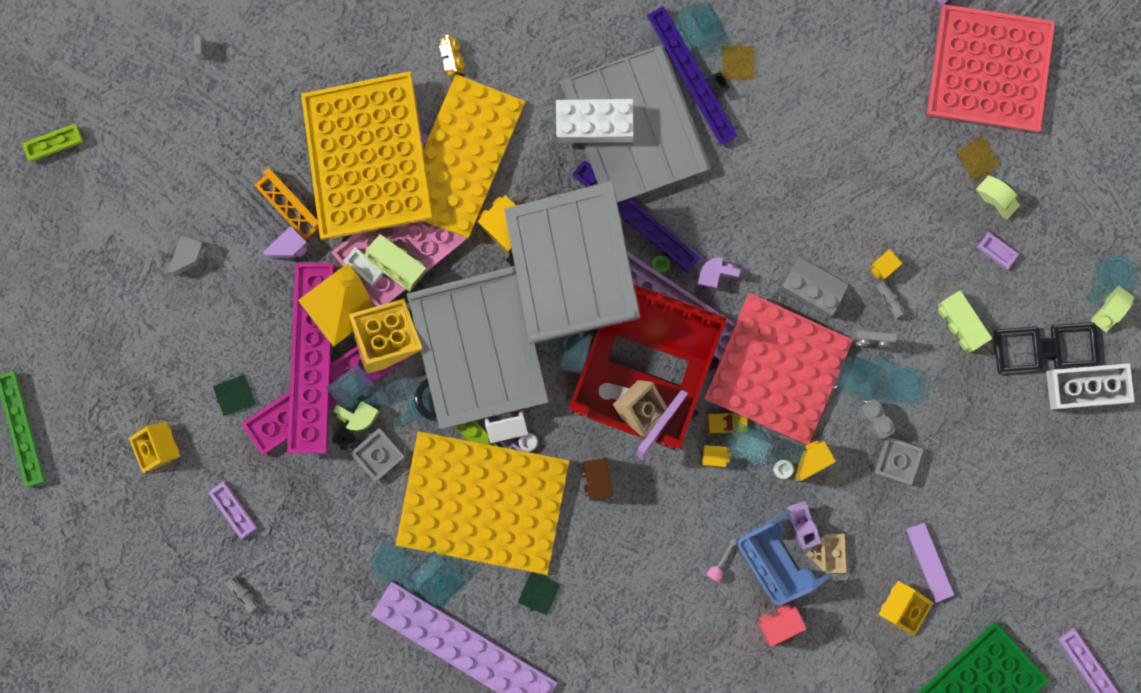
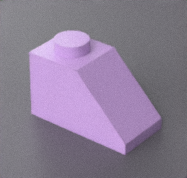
M290 226L263 253L268 258H296L297 256H303L307 252L309 244Z

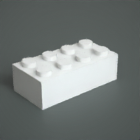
M633 99L556 100L557 143L633 142Z
M1130 363L1058 369L1046 372L1050 410L1134 402Z

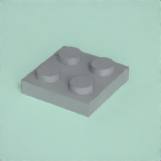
M856 331L851 334L852 342H855L856 346L862 347L875 344L876 348H887V346L895 343L897 334Z
M378 428L350 453L374 482L380 480L405 458L381 428Z
M886 437L874 473L912 486L924 449L891 437Z

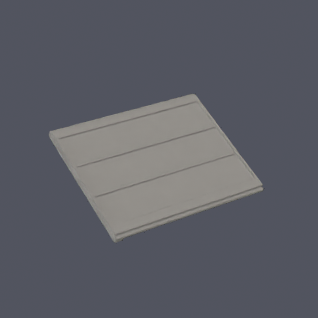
M664 45L653 47L560 81L566 100L633 99V142L583 143L597 183L602 184L613 181L617 203L711 170Z
M613 181L504 209L529 344L640 318Z
M515 266L407 294L416 332L422 346V358L439 429L549 402L535 343L529 344L528 332Z

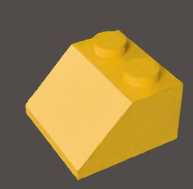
M167 421L146 426L129 437L142 473L170 463L180 457L178 446L175 444Z
M816 440L805 446L806 450L801 453L796 471V481H802L836 462L825 441L819 442Z
M897 581L878 615L915 637L933 602L916 590Z

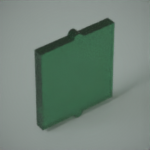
M245 374L213 386L217 397L216 402L219 403L223 416L256 404L251 392L252 388L249 387Z
M531 572L518 603L530 608L531 611L535 610L547 615L560 584L548 579L547 576L543 577Z

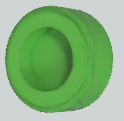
M656 256L652 260L651 268L664 275L670 269V261L666 256Z

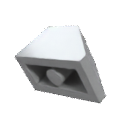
M180 236L168 272L178 275L200 264L207 254L206 245L202 242Z

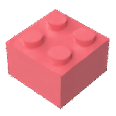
M785 604L777 608L778 612L774 614L769 612L759 617L760 621L756 623L768 645L773 646L806 630L796 607Z

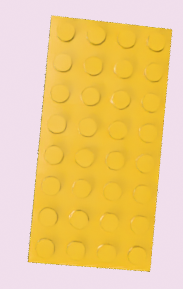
M455 74L423 149L433 219L423 222L466 239L470 238L525 106L524 100Z

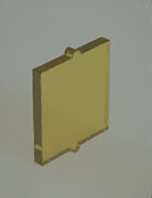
M740 44L736 46H722V74L725 79H736L738 81L739 79L754 78V46H740Z
M982 136L972 143L968 142L964 148L955 153L973 181L983 174H988L991 169L1000 164Z

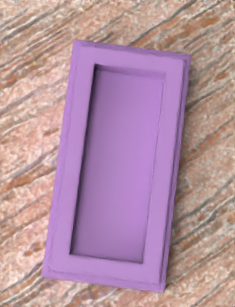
M990 232L986 233L976 247L1006 270L1011 267L1020 255Z

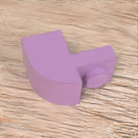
M713 258L702 267L697 286L716 290L719 276L738 279L740 269H736V265L732 264L722 266L723 258Z
M805 500L788 506L787 510L790 509L791 511L789 521L801 548L805 550L820 544L821 541L817 527L811 519Z

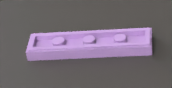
M683 390L679 392L638 447L637 457L640 459L645 457L683 406L688 393Z
M923 522L905 529L934 601L939 602L954 596L925 523Z
M1071 629L1057 639L1094 693H1119L1076 629Z

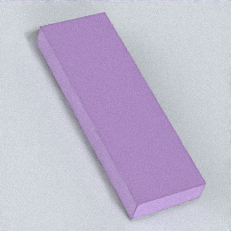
M225 481L208 492L241 540L258 529Z

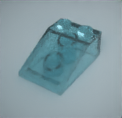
M576 333L569 335V337L565 336L562 345L565 351L563 355H559L556 365L559 366L560 372L577 377L581 376L593 335Z

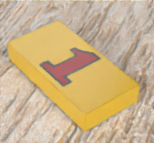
M736 413L708 414L709 434L748 432V423L745 417Z

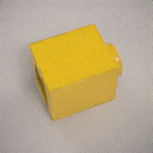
M889 249L869 267L872 269L870 271L876 279L880 278L883 281L903 263Z
M704 445L701 465L726 467V463H730L731 454L727 452L728 447Z

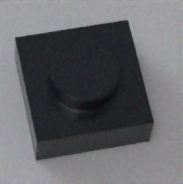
M721 72L711 74L706 78L715 95L725 92L730 88Z

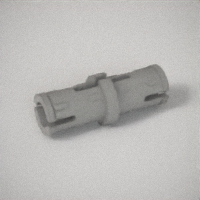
M886 280L875 286L884 299V304H887L895 319L906 313L897 299V294H894Z
M235 576L224 584L233 593L235 600L239 601L249 614L259 607V604L248 593L249 590L245 589Z

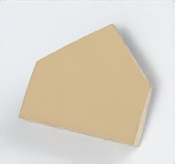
M825 534L820 539L821 543L815 545L806 554L826 573H847L845 534Z

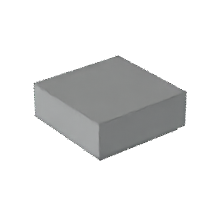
M195 35L194 54L198 59H205V40L202 36Z

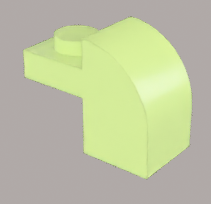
M988 175L976 189L982 199L994 205L1005 219H1009L1020 206L1015 199L1016 193L997 178Z
M1118 286L1106 298L1104 306L1092 317L1091 321L1107 332L1125 316L1133 303L1134 296Z
M363 401L360 402L354 414L339 405H336L333 411L337 413L336 418L345 423L349 420L346 428L353 431L368 429L380 413L379 410Z

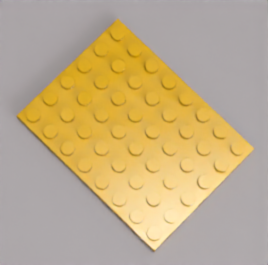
M410 71L301 94L321 240L433 219L414 83Z
M418 431L395 546L548 575L569 460Z

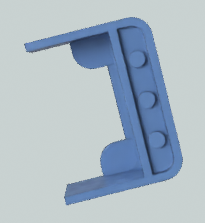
M790 509L768 520L738 540L740 551L767 595L776 605H783L815 590L831 577L830 574L816 579L808 569L797 570L778 539L784 533V527L780 520L791 513Z

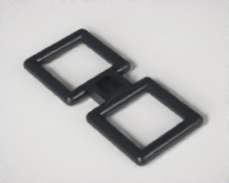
M1093 322L1052 325L1050 328L1051 338L1040 339V331L1037 326L996 329L993 334L997 372L999 375L1043 371L1042 358H1054L1056 370L1100 366L1097 326ZM1089 330L1092 360L1062 362L1059 332ZM1032 334L1035 365L1005 367L1002 337Z

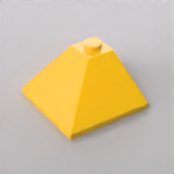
M349 263L298 300L332 346H335L353 332L349 314L375 307L361 279Z
M404 299L349 314L366 374L386 369L422 350Z

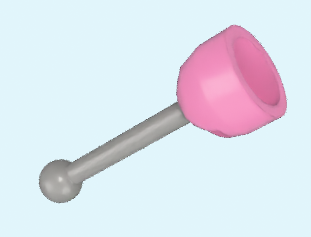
M732 538L730 540V546L719 565L711 567L706 576L718 583L721 581L723 576L721 567L732 548L738 544L737 539Z

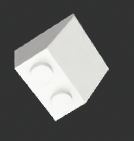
M522 409L484 418L490 443L528 434Z

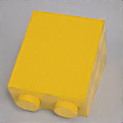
M505 195L503 198L498 197L492 203L493 207L489 211L484 210L478 216V224L510 256L512 248L504 209L516 205Z

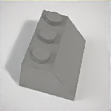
M798 257L780 290L830 318L840 304L848 284Z

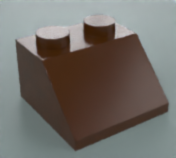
M608 458L584 461L581 471L582 478L586 477L587 485H584L585 497L589 496L590 500L613 497Z

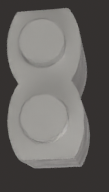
M872 399L859 407L861 417L865 422L869 423L870 431L877 439H885L895 432L893 422L885 416L884 409L877 400Z

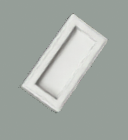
M355 247L343 262L345 264L349 263L352 269L373 287L384 272L364 258L365 255Z

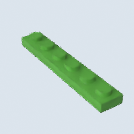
M11 371L1 374L0 397L24 487L46 482L17 372Z

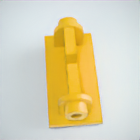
M447 34L446 38L440 39L439 43L442 57L449 55V58L443 60L445 71L448 73V76L455 75V71L464 74V61L460 56L459 41L456 37Z

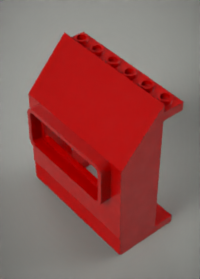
M634 284L640 318L598 328L572 401L568 407V412L645 439L647 435L642 437L621 419L613 405L617 401L616 399L611 398L607 400L601 398L599 395L600 386L604 383H611L631 388L638 380L653 382L667 408L679 392L683 390L688 393L685 403L655 442L661 446L679 451L683 445L685 433L718 341L726 325L727 317ZM619 336L688 361L681 385L677 386L609 361L608 358L616 337Z

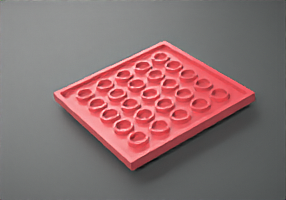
M943 4L940 12L926 116L1039 133L1041 131L1055 21Z
M748 293L703 399L808 445L850 349L852 339L752 293Z

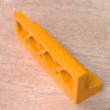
M268 167L263 172L265 176L254 186L306 241L319 229L318 220ZM268 179L273 183V192L264 191L261 188ZM276 195H284L286 197L285 205H277L275 203ZM288 208L298 210V219H290L288 217ZM301 222H309L313 228L304 234L300 230Z

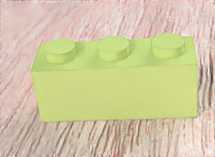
M381 234L365 252L364 258L409 292L424 276L426 267H424L421 261L413 259L406 250L397 247L390 238L384 237Z
M961 290L937 304L939 314L942 318L947 319L950 331L958 336L960 339L959 344L963 350H967L968 353L972 352L992 339Z

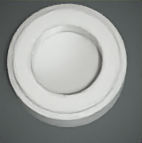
M528 433L527 435L520 436L519 446L523 451L532 452L536 449L538 440L534 434Z
M788 460L776 462L773 468L774 474L780 479L789 478L794 470L793 465Z

